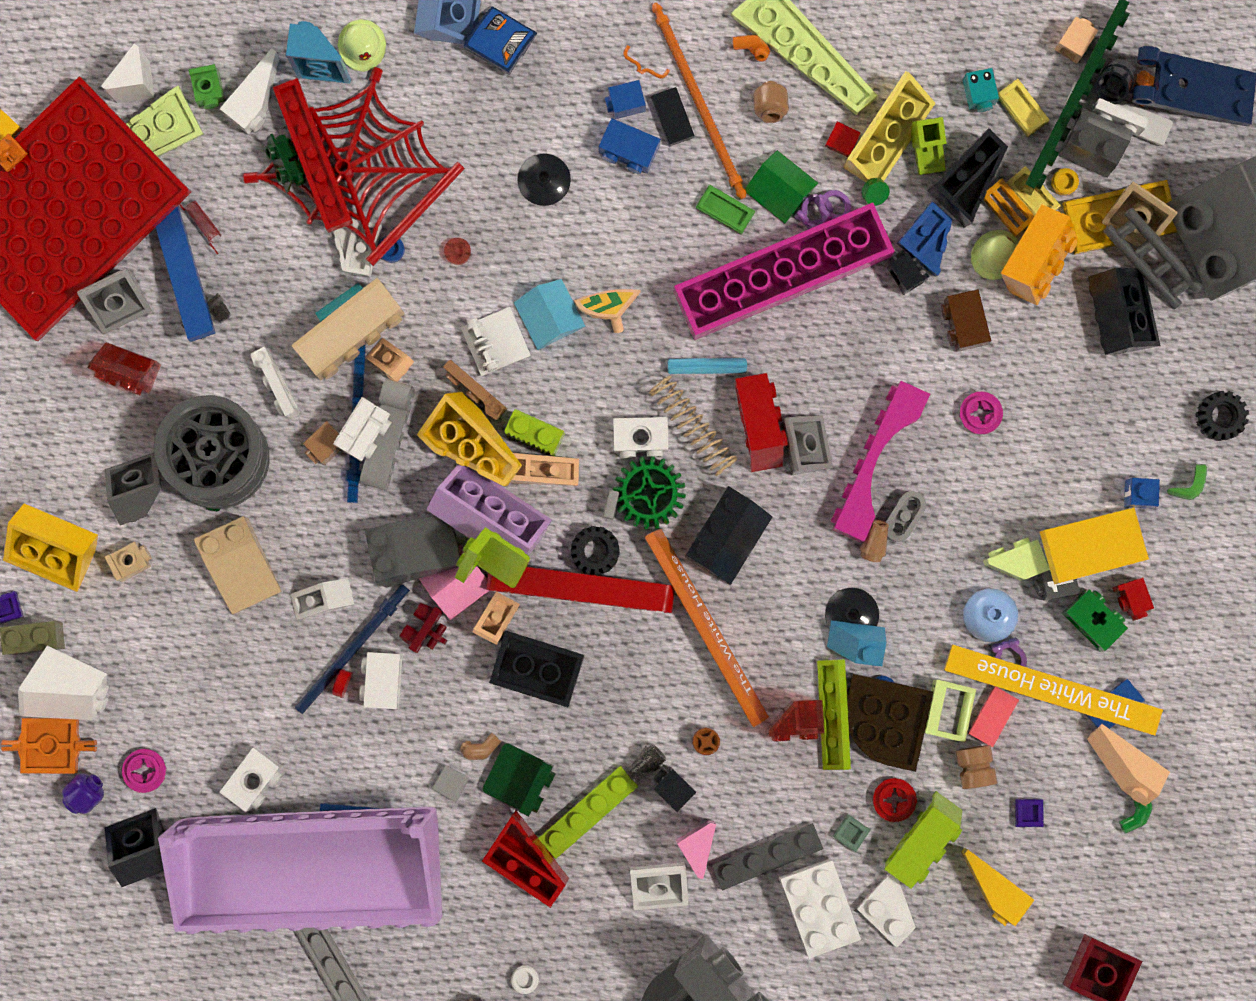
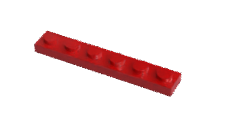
M298 78L272 87L327 232L330 233L352 224L353 220Z

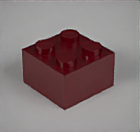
M1084 934L1063 981V985L1094 1001H1125L1143 961Z

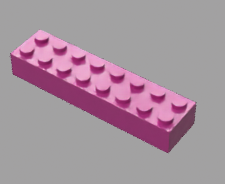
M870 203L674 286L673 292L695 341L890 259L895 251L874 203Z

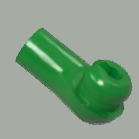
M1134 800L1136 808L1134 815L1119 821L1124 834L1140 828L1148 822L1153 810L1151 802L1144 806Z

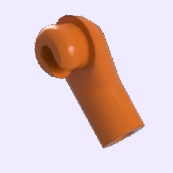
M758 35L733 37L734 50L748 49L757 61L763 62L767 60L770 49Z

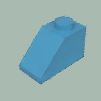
M831 621L827 641L828 648L854 663L882 667L887 643L885 627Z

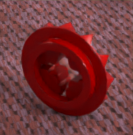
M891 778L882 781L878 785L872 801L875 811L880 817L889 822H901L913 814L917 804V797L913 787L908 782L899 778ZM893 788H895L898 797L906 799V801L897 803L896 812H894L891 803L883 801L887 797H892Z

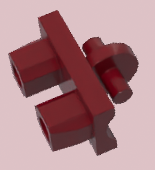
M420 603L413 615L425 622L420 631H417L407 624L399 637L410 645L409 649L415 653L419 652L429 635L431 639L426 646L433 650L438 641L446 645L448 640L442 637L447 627L440 623L436 631H433L443 611L437 607L432 608Z

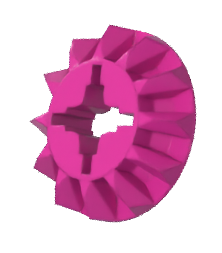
M983 391L975 392L967 396L962 402L959 417L964 427L973 434L985 435L994 431L1000 425L1003 418V408L1000 401L994 395ZM978 402H980L983 410L992 411V413L984 416L983 424L978 416L970 415L978 410Z
M139 749L132 752L125 759L122 767V776L130 789L139 793H148L158 789L165 780L167 768L163 757L154 750ZM144 761L147 767L155 768V771L147 774L146 783L143 774L133 772L142 768Z

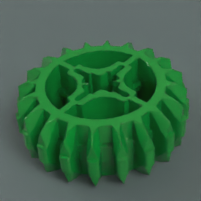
M654 456L650 457V464L645 465L644 457H640L639 467L636 466L634 461H630L629 465L632 471L629 472L623 467L621 472L626 476L625 479L621 477H616L615 479L617 483L622 484V487H613V491L621 493L617 503L623 502V505L617 511L618 513H622L625 510L629 512L624 517L626 522L632 516L635 517L634 527H637L640 520L645 521L644 529L648 530L649 521H653L655 529H658V520L662 519L664 524L668 525L670 523L667 518L668 514L673 518L678 516L673 508H683L684 505L677 502V499L686 498L685 493L678 492V489L685 488V483L676 484L675 481L681 477V473H676L672 476L670 473L674 470L675 466L671 464L667 470L664 469L665 459H661L659 466L654 465ZM649 471L663 475L669 484H654L650 478ZM641 473L642 487L626 494L631 479ZM646 480L651 490L657 491V495L653 494V506H651L647 496L641 495V492L645 491ZM672 492V499L669 505L658 513L657 498ZM629 502H645L650 515L636 511Z

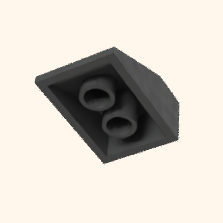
M437 516L392 522L365 530L375 582L385 588L458 567L456 563L460 558L455 530Z

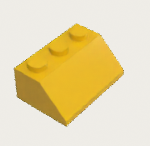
M24 503L8 522L3 561L78 592L96 552L98 534Z

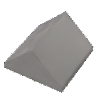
M127 268L77 292L103 335L152 311L135 275Z
M823 415L785 418L782 422V428L785 430L788 446H786L791 475L833 468Z

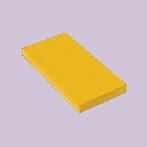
M1168 180L1140 185L1165 204L1172 200ZM1125 189L1062 203L1065 215L1071 217L1078 239L1074 255L1116 246L1103 232L1107 226L1102 221ZM1173 221L1169 223L1160 236L1177 233Z
M1135 507L1040 531L1054 585L1149 560Z

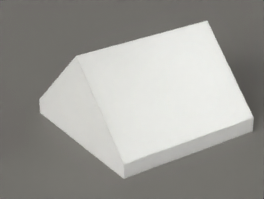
M133 44L101 87L116 103L155 98L150 61L136 44Z
M685 863L630 867L634 910L688 906Z

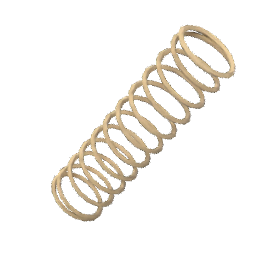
M669 375L649 391V394L654 396L666 387L674 384L669 390V394L674 390L677 382L674 381L666 384L672 377ZM677 390L667 397H662L657 402V405L681 392L674 402L678 401L683 394V390ZM690 398L682 399L674 405L672 403L664 410V413L687 401L681 409L683 410L689 404ZM692 406V407H689V408H687L686 410L682 411V412L679 413V414L676 413V414L670 419V421L675 420L676 418H678V417L681 416L682 414H684V413H686L687 411L693 409V411L689 414L688 418L691 417V416L694 414V412L696 411V408H697V407H696V406ZM703 414L696 415L686 422H681L677 429L700 417L694 426L698 425L703 418ZM704 423L695 429L692 427L683 437H687L696 430L706 426L701 432L703 434L710 426V423ZM711 431L700 438H695L690 443V446L713 434L708 439V442H710L716 435V431ZM718 439L705 447L702 446L696 452V454L703 452L707 448L719 442V444L712 451L713 453L720 447V445L723 442V439ZM725 447L713 455L708 454L703 459V462L710 460L723 451L725 452L720 459L724 458L729 451V447ZM733 455L718 464L715 462L710 467V470L732 459L715 473L714 476H718L724 469L736 462L737 457Z

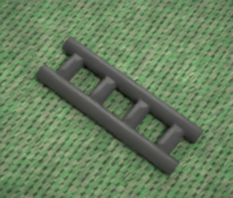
M1132 207L1124 213L1125 217L1129 220L1118 230L1111 224L1103 230L1107 237L1173 309L1178 308L1182 304L1177 296L1190 287L1194 293H1197L1203 288L1198 279ZM1137 229L1145 237L1146 241L1134 250L1124 238ZM1154 248L1164 258V261L1151 269L1142 257ZM1173 268L1182 280L1169 288L1161 280L1160 276Z

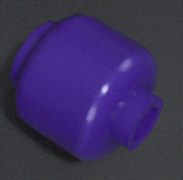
M77 774L62 790L64 806L74 814L89 813L104 797L101 779L94 774Z

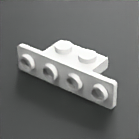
M1074 82V84L1072 85L1066 102L1068 101L1077 82ZM1094 88L1091 89L1088 97L1082 95L1078 103L1083 106L1082 109H1087L1132 130V135L1159 146L1165 144L1173 124L1169 119L1125 101L1113 104L1103 99H1098Z

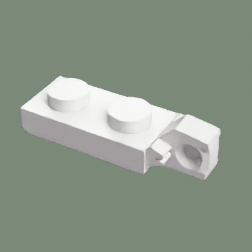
M262 347L251 353L254 366L262 369L265 374L262 379L266 388L269 391H273L277 399L274 401V404L279 414H284L285 417L291 419L300 415L291 392L268 348Z

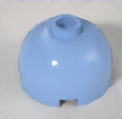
M986 588L975 592L968 599L963 609V621L967 630L975 638L983 642H998L1006 639L1014 631L1018 622V609L1015 601L1007 593L999 589Z

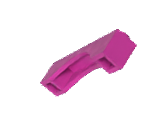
M900 381L897 386H891L885 399L890 401L886 411L880 410L874 423L878 425V429L875 435L869 434L864 445V449L868 450L864 460L859 458L852 473L856 474V478L853 484L847 483L841 496L846 499L842 509L837 507L830 522L834 523L832 530L860 543L865 541L875 519L872 506L871 483L877 459L885 445L896 433L920 418L930 393L903 381Z

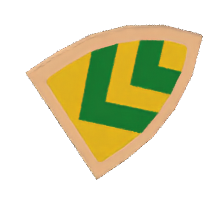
M634 289L608 290L576 299L574 303L580 311L592 316V318L610 319L613 332L621 333L624 330L621 316L641 291Z

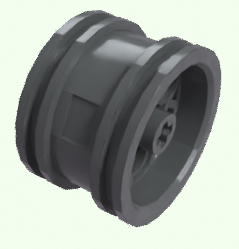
M203 395L184 400L171 409L157 429L154 441V456L160 473L188 501L200 507L227 509L240 505L258 491L267 476L270 454L266 437L248 412L239 404L225 397ZM212 419H222L223 426H210V422ZM190 432H196V440L193 443L186 444L185 436ZM235 436H244V442L241 446H232L231 443ZM187 459L190 470L180 473L178 464ZM242 462L244 464L242 470L236 476H233L234 470ZM209 474H216V482L211 486H205V477Z

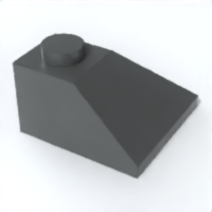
M154 452L105 469L107 502L119 525L136 522L146 517L162 488L160 471Z

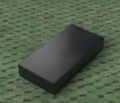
M676 87L651 96L669 147L695 137Z

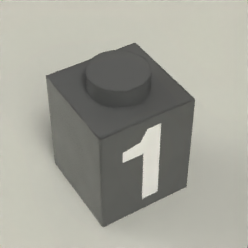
M1051 571L1038 574V580H1035L1037 595L1042 596L1043 601L1080 593L1077 579L1054 585Z

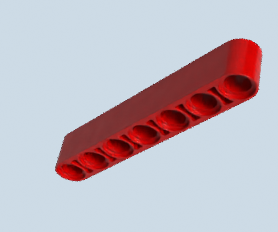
M526 567L514 588L509 587L490 573H488L486 590L655 612L661 611L664 613H672L675 594L672 585Z

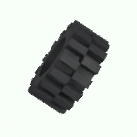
M1219 391L1205 397L1202 400L1203 402L1198 405L1197 408L1199 410L1196 412V417H1198L1196 423L1197 426L1202 428L1200 430L1202 434L1206 433L1209 439L1214 438L1216 441H1226L1245 430L1244 426L1249 421V419H1246V416L1249 415V410L1245 411L1244 407L1247 404L1245 401H1240L1242 397L1239 395L1234 396V392ZM1217 406H1224L1231 412V422L1227 426H1219L1214 422L1212 413Z
M591 526L582 529L581 532L577 533L571 544L572 560L576 567L585 574L603 575L612 570L619 558L620 549L617 538L610 530L608 531L601 526ZM597 540L605 545L606 554L603 559L591 561L586 557L584 551L589 542Z

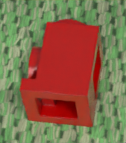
M1143 577L1112 587L1113 592H1120L1121 596L1118 597L1119 606L1122 612H1127L1128 616H1131L1132 621L1147 617V611L1154 609Z

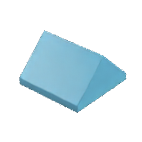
M562 279L537 285L514 302L537 350L586 327Z

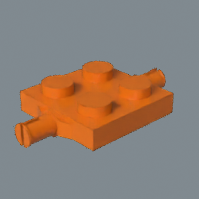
M22 718L21 734L18 740H2L1 745H12L1 747L2 752L18 751L20 773L76 774L78 773L80 751H97V747L86 746L97 745V740H81L78 719Z

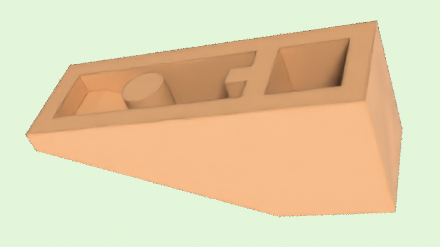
M513 453L522 466L511 480V484L578 486L579 459Z
M1103 724L1088 736V742L1122 791L1144 806L1159 796L1170 771Z

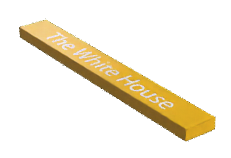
M953 644L944 667L945 671L1154 736L1156 735L1163 709Z

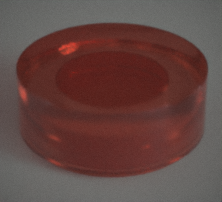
M453 238L446 243L444 254L451 264L463 265L471 257V248L466 240Z

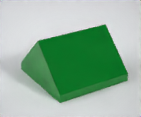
M777 150L762 163L745 190L750 197L786 224L818 185V182Z

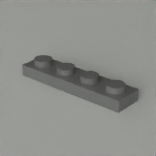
M811 823L712 864V867L723 891L824 848L814 824Z

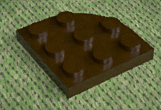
M852 673L847 695L849 733L853 741L867 756L881 764L916 772L933 691Z

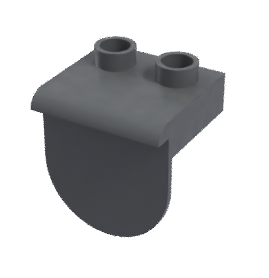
M1253 157L1166 203L1178 212L1172 221L1210 301L1224 297L1256 281V157Z
M705 935L697 941V944L650 982L641 1001L769 1000L761 992L755 994L741 977L744 974L743 970L732 954L724 947L719 949L711 938Z

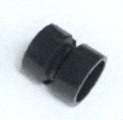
M1114 59L1110 61L1095 81L1094 89L1098 99L1100 98L1113 104L1124 101L1136 82V69L1127 60Z

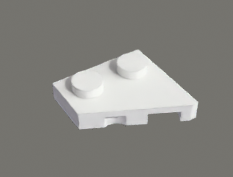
M352 219L353 223L350 225L365 235L361 222L357 219ZM369 222V225H368V226H369V229H370V231H371V234H372L373 229H374V226H375V224H376V223H373V222ZM379 225L378 231L374 240L376 247L378 246V241L382 228L381 225ZM347 227L335 230L334 239L339 251L342 271L348 274L371 278L373 266L366 260L372 252L370 247Z
M890 873L856 908L896 948L916 928L900 882Z

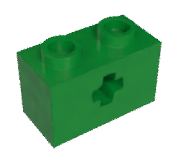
M1088 589L1084 590L1062 614L1100 652H1103L1128 627L1124 624L1125 619L1119 612L1114 609L1111 611L1104 604L1106 600L1099 592ZM1092 614H1100L1101 618L1099 620L1101 623L1093 624L1092 620L1094 618Z

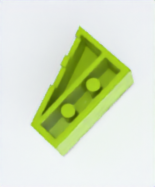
M937 791L932 795V803L924 813L920 812L917 817L918 821L908 833H905L885 863L884 870L910 889L917 882L921 884L930 872L928 868L932 862L937 864L946 852L944 847L949 841L955 842L962 832L960 828L962 809Z

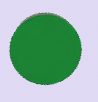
M881 178L868 180L861 191L863 199L868 204L874 203V206L884 203L890 193L889 186Z

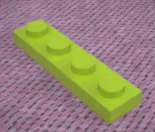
M845 659L817 661L823 770L851 769Z
M620 765L539 837V840L557 859L631 794L638 785Z

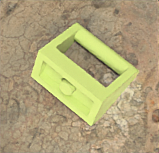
M933 680L931 689L933 697L925 734L965 742L976 689L946 681ZM946 688L965 692L956 735L938 731Z

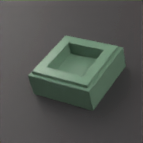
M847 814L833 834V837L856 853L871 829Z

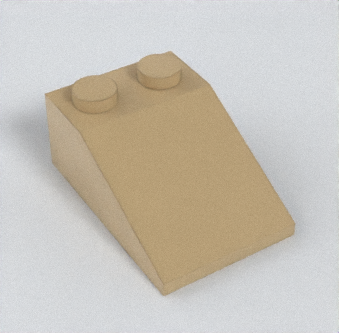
M242 516L194 539L204 564L232 615L282 592L249 518Z

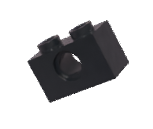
M672 767L668 771L662 768L653 778L655 782L652 786L653 789L676 812L696 793Z

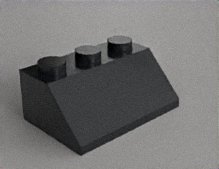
M1113 268L1088 276L1089 292L1095 307L1094 316L1101 335L1100 344L1104 349L1105 355H1116L1161 346L1147 281L1137 268Z
M728 486L686 553L685 558L731 586L773 516L751 499Z

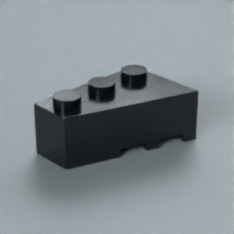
M988 128L927 190L964 228L973 223L976 212L987 193L986 191L1000 166L1008 146Z

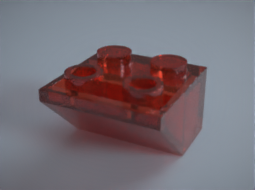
M105 342L89 362L87 368L93 371V377L101 382L114 387L118 382L120 383L119 387L141 396L142 392L150 394L161 364L156 360Z
M822 700L790 701L765 729V736L772 737L774 742L790 741V735H799L801 740L818 739V734L824 733Z

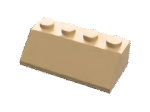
M376 278L291 346L320 380L323 378L329 379L338 372V366L345 361L351 362L360 354L359 350L366 344L370 346L378 341L381 337V332L387 328L392 329L402 321L401 317L404 315V312L381 281Z

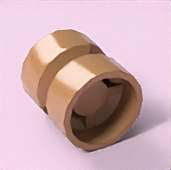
M991 745L955 751L958 766L963 768V771L960 773L962 789L979 788L998 783L995 768L990 766V763L993 761Z

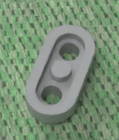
M910 491L903 494L885 522L889 524L887 538L891 541L900 542L907 539L926 509V501L920 493ZM910 500L916 503V508L913 511L909 510L906 506ZM895 523L902 526L900 533L893 531L892 527Z

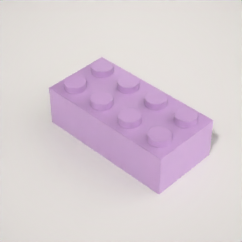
M459 464L437 488L426 509L468 538L473 537L476 539L486 527L492 532L499 534L513 546L522 549L528 556L540 542L552 519L501 485L478 474L477 471Z

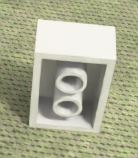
M828 858L779 876L804 950L809 959L861 940L833 860Z

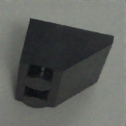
M156 808L104 828L108 868L121 887L164 872L158 838L165 831Z

